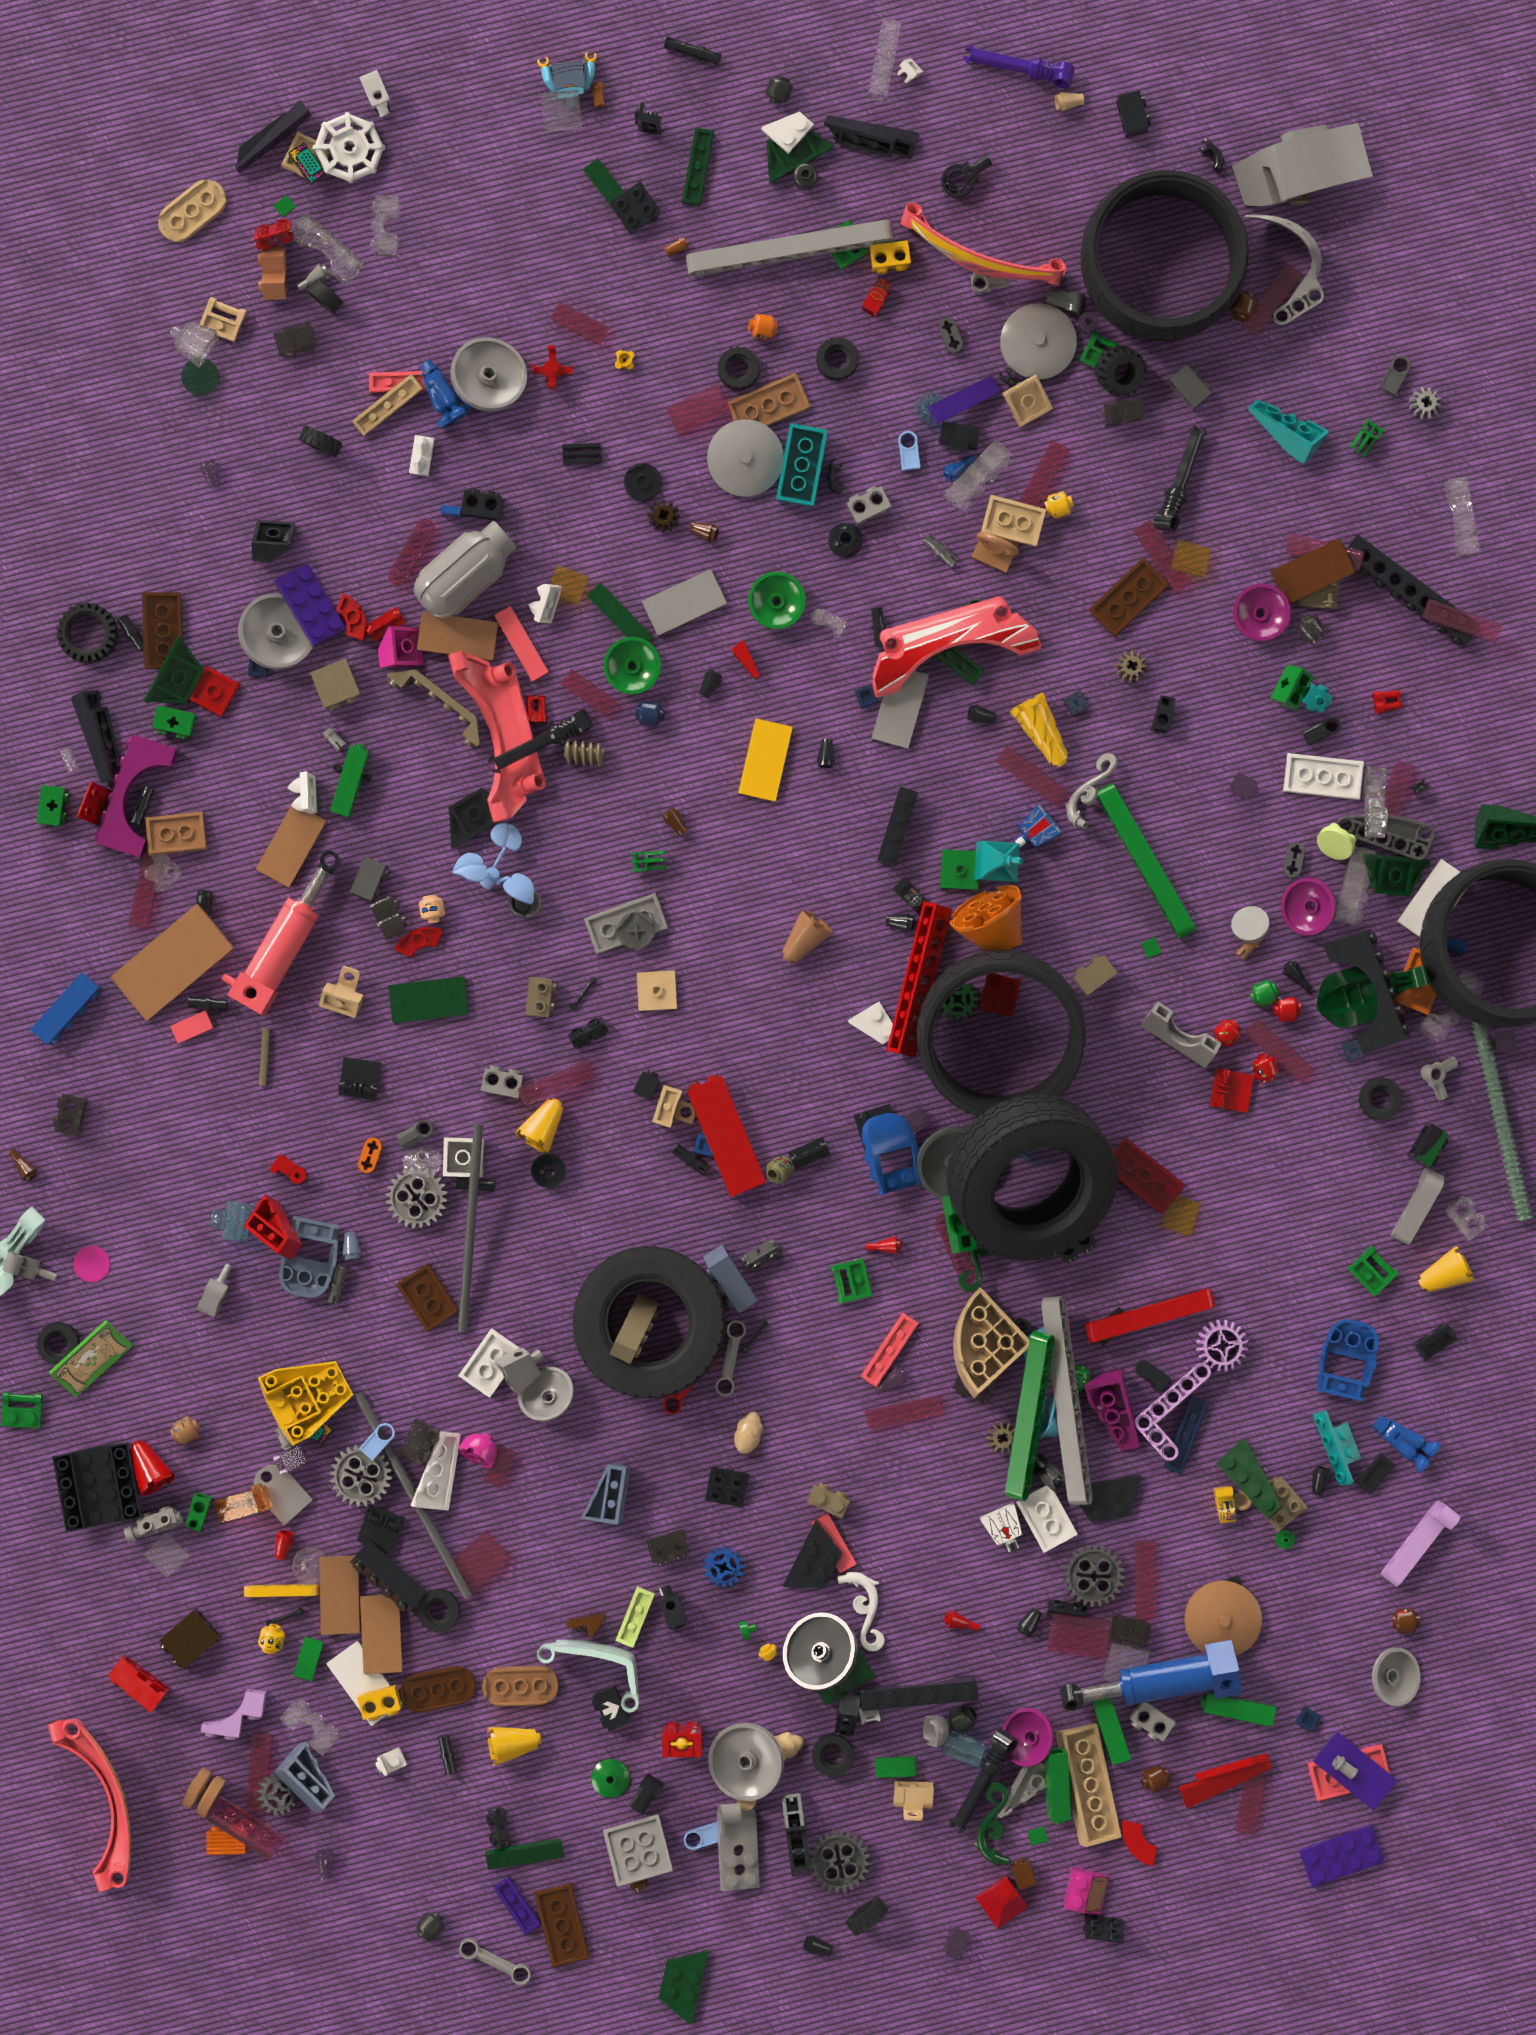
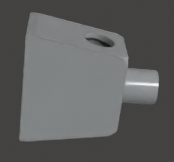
M519 1348L496 1359L495 1362L509 1388L518 1395L540 1375L536 1364L542 1361L544 1356L538 1349L529 1354L524 1348Z

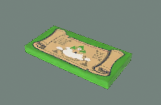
M105 1320L49 1373L76 1398L133 1345Z

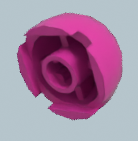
M475 1433L467 1436L458 1448V1450H461L460 1454L474 1464H477V1462L483 1463L482 1467L486 1469L492 1468L497 1458V1447L492 1441L493 1438L487 1433L482 1435Z

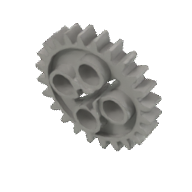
M421 1166L418 1167L417 1171H415L414 1167H411L409 1173L406 1169H403V1176L397 1173L398 1180L391 1179L394 1185L387 1186L391 1193L385 1194L391 1199L386 1201L387 1204L392 1205L388 1211H395L392 1217L399 1216L398 1223L404 1220L405 1227L412 1223V1228H415L417 1223H419L420 1228H423L424 1222L430 1226L431 1219L437 1222L436 1215H443L440 1209L447 1208L442 1203L448 1201V1199L443 1198V1195L447 1194L448 1191H442L446 1184H439L442 1178L435 1179L436 1172L428 1174L429 1168L422 1172ZM417 1178L423 1181L421 1189H416L413 1186V1182ZM406 1184H409L415 1194H421L420 1200L427 1206L428 1211H425L419 1201H413L414 1195L406 1188ZM400 1191L408 1193V1199L405 1202L401 1201L398 1197ZM429 1193L435 1196L433 1204H428L425 1200L426 1195ZM416 1205L420 1208L419 1216L411 1214L412 1206Z
M357 1444L354 1445L353 1451L350 1447H347V1454L341 1451L342 1458L335 1457L338 1464H331L335 1471L329 1473L335 1476L330 1482L336 1483L332 1490H339L336 1496L344 1495L343 1502L350 1499L349 1505L356 1501L357 1507L360 1506L361 1502L364 1503L365 1507L368 1506L369 1500L372 1504H375V1497L381 1500L382 1496L380 1493H387L384 1487L391 1486L387 1480L393 1478L387 1475L388 1472L392 1471V1468H386V1465L390 1463L389 1461H383L386 1455H378L372 1461L359 1450ZM352 1458H357L360 1461L359 1468L351 1466L350 1461ZM369 1465H376L378 1473L375 1475L371 1474L368 1470ZM347 1468L356 1473L363 1471L364 1476L377 1479V1482H373L368 1478H362L361 1480H359L358 1475L348 1473L345 1471V1469ZM346 1476L353 1478L354 1483L352 1486L345 1485L344 1478ZM369 1483L372 1487L371 1492H364L362 1484Z

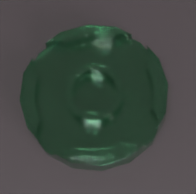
M202 357L194 358L183 367L181 381L185 389L191 394L207 396L213 393L219 384V371L216 365L209 359Z

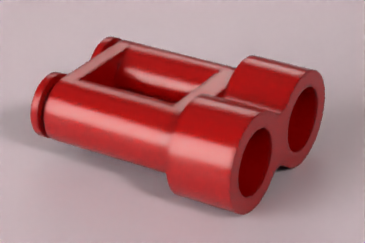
M1400 690L1372 692L1375 714L1402 709L1403 705L1399 698L1401 697ZM1396 698V702L1386 703L1385 699Z
M527 695L529 723H547L548 715L546 714L545 695H539L538 697ZM535 700H538V711H534Z

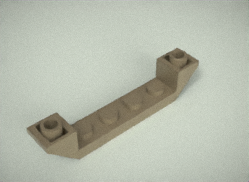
M417 670L387 674V677L390 679L388 683L396 689L398 687L404 689L411 679L414 678L413 683L421 689L423 687L428 689V695L436 701L438 698L444 702L443 706L451 713L453 710L459 713L458 718L465 724L471 723L462 734L465 738L464 742L471 748L474 745L477 748L481 746L477 717Z

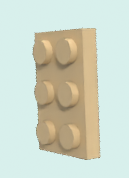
M990 495L981 532L1037 547L1046 509Z

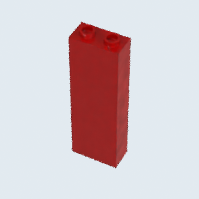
M715 1074L706 1078V1083L700 1085L698 1081L689 1085V1090H686V1093L728 1194L732 1197L764 1184L766 1180L722 1076L718 1077Z

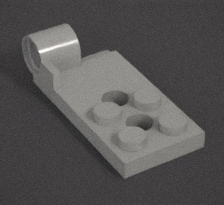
M739 1803L718 1805L717 1829L720 1890L760 1888L755 1809L749 1811L741 1810ZM742 1845V1853L735 1855V1846ZM738 1864H742L744 1867L741 1874H735L734 1871Z

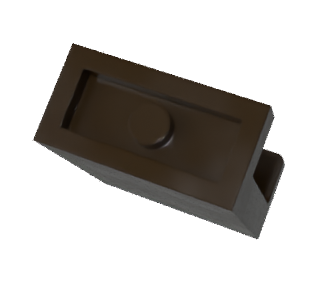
M196 1607L159 1641L163 1651L170 1653L174 1657L173 1662L179 1668L186 1669L222 1636Z

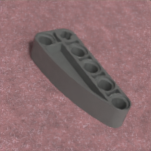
M1355 813L1340 816L1336 822L1340 826L1342 821L1349 820L1351 825L1348 829L1344 830L1354 835L1356 839L1417 860L1426 857L1434 837V829L1430 824L1399 815ZM1363 826L1369 828V832L1365 836L1359 835V829ZM1422 828H1429L1430 833L1428 836H1420ZM1386 833L1387 839L1384 842H1378V834ZM1398 839L1405 840L1404 847L1396 848L1395 842ZM1420 846L1423 851L1422 853L1418 852V855H1416L1413 849Z

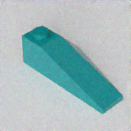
M1258 399L1248 407L1252 415L1283 449L1293 456L1295 460L1304 464L1314 456L1329 434L1328 430L1308 419L1307 422L1296 419L1297 415L1281 413L1278 407Z

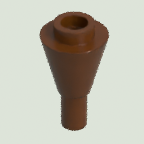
M15 1149L9 1152V1155L15 1161L22 1181L27 1180L29 1182L37 1176L38 1169L24 1158H21Z

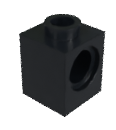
M649 1069L647 1073L643 1071L632 1092L651 1100L660 1082L657 1078L658 1074Z

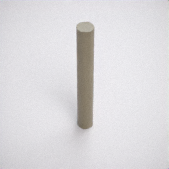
M262 1028L259 1085L267 1086L270 1028Z

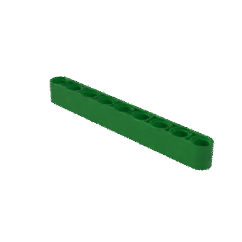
M1113 783L1097 791V799L1178 939L1181 940L1195 932L1197 929Z
M1033 1331L1029 1340L1005 1488L1006 1497L1024 1502L1028 1499L1031 1489L1055 1341L1053 1335Z

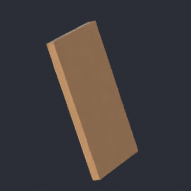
M196 904L115 972L111 979L143 1018L149 1021L230 953L234 946L203 908Z

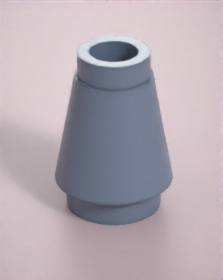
M356 1232L344 1233L343 1256H345V1261L359 1260L362 1253Z

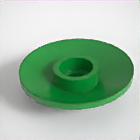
M605 1759L599 1762L593 1769L591 1781L598 1794L607 1798H614L626 1791L630 1781V1774L627 1767L619 1760ZM608 1776H612L614 1778V1781L612 1783H609L607 1781Z

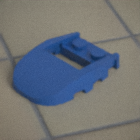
M885 1113L868 1119L862 1129V1143L865 1145L866 1154L864 1159L865 1163L869 1165L871 1180L876 1181L879 1191H876L877 1195L920 1185L921 1180L917 1171L919 1148L907 1120L894 1113ZM906 1147L910 1148L913 1159L911 1161L912 1166L882 1173L880 1154Z
M1344 1319L1336 1322L1330 1328L1319 1359L1317 1391L1363 1402V1393L1365 1388L1369 1387L1373 1371L1377 1365L1376 1356L1379 1339L1377 1332L1372 1326L1364 1322ZM1329 1352L1366 1361L1361 1381L1325 1373Z

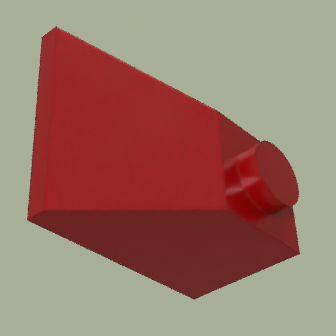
M1007 1875L975 1897L997 1929L1029 1907Z

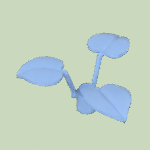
M509 823L498 824L492 829L491 838L496 845L503 848L493 867L487 869L479 855L466 853L458 859L452 873L473 882H480L486 889H491L495 884L499 885L501 882H504L503 888L508 895L521 902L532 904L534 901V887L527 876L516 873L511 878L506 876L499 879L500 873L496 867L506 848L516 851L521 846L522 839L519 831Z

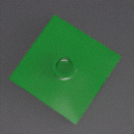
M942 849L940 888L978 890L979 880H974L976 851Z

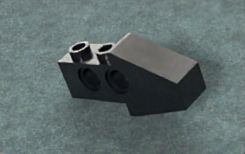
M801 1793L781 1795L792 1877L811 1875Z

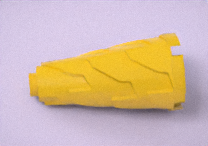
M1043 692L1035 695V698H1030L1010 711L1027 736L1032 739L1037 748L1043 753L1049 764L1056 765L1058 768L1067 763V750L1062 742L1056 721Z

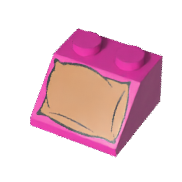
M1072 1867L1063 1902L1064 1908L1080 1913L1101 1914L1110 1876Z

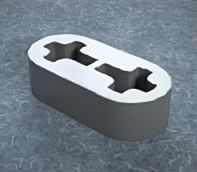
M952 318L942 319L939 323V332L944 346L950 354H957L961 351L963 343L956 323ZM947 322L948 325L952 324V327L950 328L951 334H948V331L946 329H942L944 327V323ZM951 337H953L955 343H959L957 349L949 347Z
M1293 842L1287 847L1283 873L1288 878L1297 877L1301 872L1305 848L1300 842ZM1295 845H1297L1301 853H1298L1296 858L1293 859L1294 852L1291 851V848H1295ZM1292 861H1294V868L1297 869V871L1293 872L1291 875L1289 874L1290 871L1287 870V867H1290Z

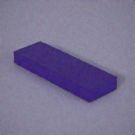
M507 1876L493 1886V1889L524 1935H527L541 1925L540 1920L510 1876Z

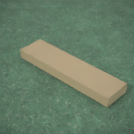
M410 374L352 421L363 436H366L421 392L423 387Z

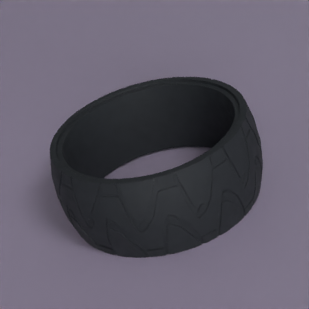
M1158 170L1139 174L1113 188L1098 204L1089 218L1081 244L1080 260L1084 285L1087 287V293L1098 311L1115 327L1125 333L1144 340L1165 342L1191 337L1217 322L1238 297L1244 284L1249 260L1246 229L1230 199L1209 181L1197 175L1176 170ZM1147 196H1175L1196 204L1214 219L1226 240L1230 262L1225 289L1212 303L1190 315L1176 318H1159L1132 309L1114 294L1107 284L1100 267L1098 241L1100 231L1105 223L1116 211L1126 204Z
M1498 859L1469 867L1454 876L1435 895L1422 923L1420 958L1422 965L1426 966L1431 982L1430 986L1446 1006L1471 1022L1494 1028H1515L1536 1023V1005L1526 1009L1498 1007L1480 999L1463 984L1451 964L1446 935L1451 911L1458 898L1471 884L1484 880H1505L1522 885L1536 894V864L1516 859Z
M984 951L958 961L951 968H948L932 985L919 1014L917 1046L924 1070L938 1092L959 1109L975 1116H980L981 1114L985 1116V1111L993 1106L998 1108L997 1104L1006 1100L1010 1103L1011 1098L1019 1096L1023 1098V1095L1048 1094L1049 1096L1060 1097L1074 1080L1082 1063L1086 1044L1085 1017L1079 999L1072 987L1048 963L1019 951ZM997 972L1017 973L1042 983L1060 1000L1069 1017L1067 1047L1055 1070L1035 1087L1021 1093L1006 1096L982 1094L960 1084L942 1066L932 1042L936 1018L948 997L971 979Z

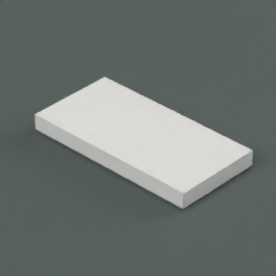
M1287 753L1283 792L1360 800L1364 762Z
M1440 859L1397 922L1420 938L1422 923L1431 901L1441 891V888L1459 874L1460 871ZM1464 891V892L1461 894V896L1458 898V900L1456 901L1454 907L1456 906V904L1458 903V901L1460 900V898L1463 896V894L1465 893V891Z
M358 1640L326 1663L359 1710L360 1707L357 1699L359 1694L391 1686L382 1673H363V1650ZM386 1697L385 1704L393 1706L395 1704L394 1699ZM373 1702L366 1703V1708L369 1711L376 1710ZM387 1714L379 1715L380 1718L374 1721H369L368 1719L366 1720L372 1726L379 1720H381L383 1717H385Z

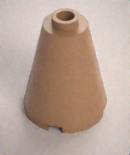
M806 909L800 912L782 950L784 953L783 957L790 963H793V961L799 962L832 934V929L824 921L818 920L814 917L815 914Z

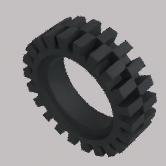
M84 602V604L78 603L74 607H69L67 612L64 611L62 619L59 618L58 620L59 626L56 628L58 634H56L59 640L58 643L64 653L82 663H95V661H102L104 657L107 658L110 651L113 652L114 644H117L118 641L116 639L118 627L114 621L115 619L106 609L94 603ZM82 616L97 617L104 626V639L98 647L92 650L78 649L70 638V630L73 623Z

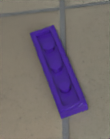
M990 375L930 405L928 410L935 423L939 424L999 394L1001 391L993 376Z

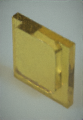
M1178 539L1171 569L1204 578L1208 566L1210 548Z
M557 565L550 584L563 588L560 599L579 606L589 576Z
M1177 1196L1166 1209L1161 1227L1191 1236L1200 1202Z

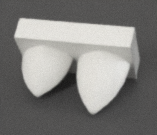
M415 435L409 470L410 474L429 477L434 438Z
M543 584L537 587L538 594L541 597L540 601L528 604L535 616V621L539 623H552L562 587L552 584Z
M307 771L301 772L300 778L294 780L287 787L293 792L301 793V796L292 803V807L309 814L317 813L316 776Z

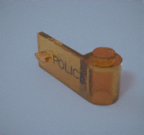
M262 1483L250 1486L251 1490L215 1500L214 1503L220 1523L273 1508L266 1485L262 1486Z

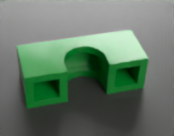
M949 1195L941 1197L952 1254L978 1249L976 1241L970 1236L954 1210Z

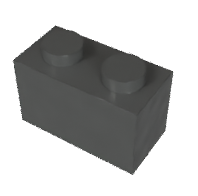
M1186 364L1169 379L1168 383L1193 411L1209 398L1212 393L1209 384L1199 379L1197 370L1193 366L1189 367Z
M364 856L350 892L372 902L374 898L378 899L382 888H379L381 881H385L389 873L386 870L388 866Z

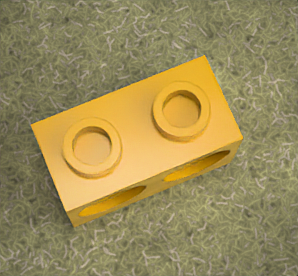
M908 240L870 245L872 272L884 274L888 270L905 271L907 267H910L911 260ZM897 253H902L905 259L898 261L894 256ZM882 255L886 258V261L878 263L876 257Z
M397 1685L359 1694L357 1697L363 1720L374 1721L380 1718L379 1715L383 1714L392 1716L398 1714V1710L402 1708ZM392 1697L395 1704L393 1706L386 1705L385 1698ZM373 1702L376 1710L369 1711L366 1708V1703Z

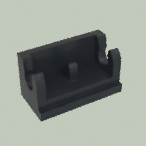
M1444 1322L1412 1344L1422 1359L1426 1361L1457 1341V1337L1449 1324Z

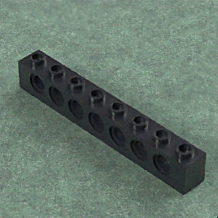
M1357 534L1346 548L1352 564L1360 569L1359 572L1367 578L1370 576L1375 580L1374 583L1379 588H1386L1390 591V596L1396 600H1402L1406 603L1405 607L1410 611H1417L1421 614L1420 618L1427 623H1433L1436 626L1435 629L1443 635H1449L1454 644L1464 647L1480 628L1478 623ZM1360 553H1365L1368 556L1367 562H1362L1359 559ZM1375 565H1381L1383 567L1382 574H1379L1375 571ZM1391 576L1398 578V585L1391 584ZM1407 587L1412 588L1414 596H1407L1405 589ZM1421 599L1429 601V608L1421 606ZM1437 610L1444 612L1445 618L1443 620L1437 618ZM1452 622L1459 623V631L1452 629Z

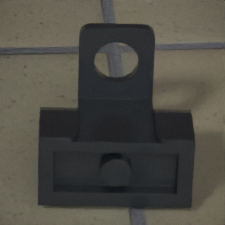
M943 421L939 445L948 446V449L967 452V449L976 451L981 427Z

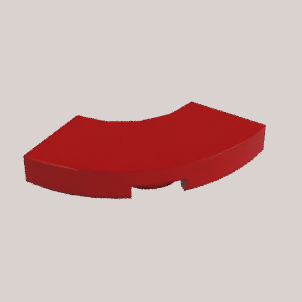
M342 593L336 611L342 614L346 620V635L365 642L367 637L366 629H368L365 613L353 598Z
M436 927L415 929L405 934L398 941L394 950L412 958L415 952L422 947L431 946L437 948L444 930Z
M1122 1819V1835L1127 1848L1139 1861L1153 1866L1157 1846L1150 1844L1144 1838L1141 1823Z

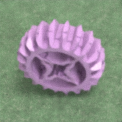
M1216 1320V1326L1209 1322L1211 1329L1204 1326L1205 1335L1200 1332L1198 1334L1203 1339L1196 1340V1343L1202 1344V1347H1197L1196 1351H1203L1198 1357L1200 1359L1206 1357L1203 1363L1208 1364L1211 1362L1209 1365L1210 1369H1213L1216 1365V1371H1220L1221 1366H1223L1224 1371H1228V1365L1235 1369L1233 1362L1240 1365L1242 1362L1238 1359L1239 1356L1244 1359L1246 1358L1244 1354H1241L1242 1350L1248 1351V1348L1242 1347V1344H1247L1248 1340H1241L1246 1334L1244 1332L1238 1334L1241 1327L1238 1326L1233 1329L1235 1323L1231 1322L1228 1326V1320H1224L1223 1325H1221L1220 1320ZM1223 1330L1233 1333L1236 1340L1227 1341ZM1217 1331L1216 1341L1212 1344L1207 1345V1341L1211 1334ZM1221 1340L1224 1343L1230 1344L1225 1346L1223 1351H1221V1348L1214 1347L1218 1346ZM1237 1346L1235 1354L1227 1360L1228 1350ZM1217 1350L1221 1361L1214 1360L1208 1351Z

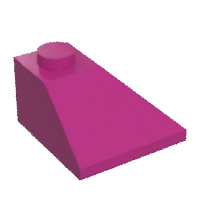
M388 627L378 648L380 668H404L424 665L423 651L417 650L420 627Z

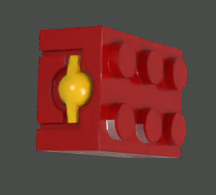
M696 1721L686 1722L687 1725H679V1722H667V1725L663 1726L662 1757H701L702 1724L698 1725Z

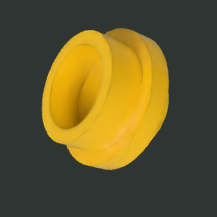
M765 1644L760 1648L758 1655L764 1661H769L777 1655V1648L774 1644Z

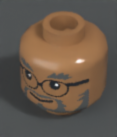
M186 1416L174 1422L170 1432L176 1443L186 1445L198 1438V1430L201 1428L196 1419L192 1420Z

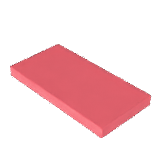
M1382 1744L1360 1749L1390 1774ZM1313 1761L1307 1763L1317 1801L1351 1793Z

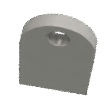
M267 1465L260 1469L254 1478V1490L257 1496L283 1525H286L313 1500L294 1476L281 1465ZM264 1471H269L272 1474L270 1482H265L262 1479Z

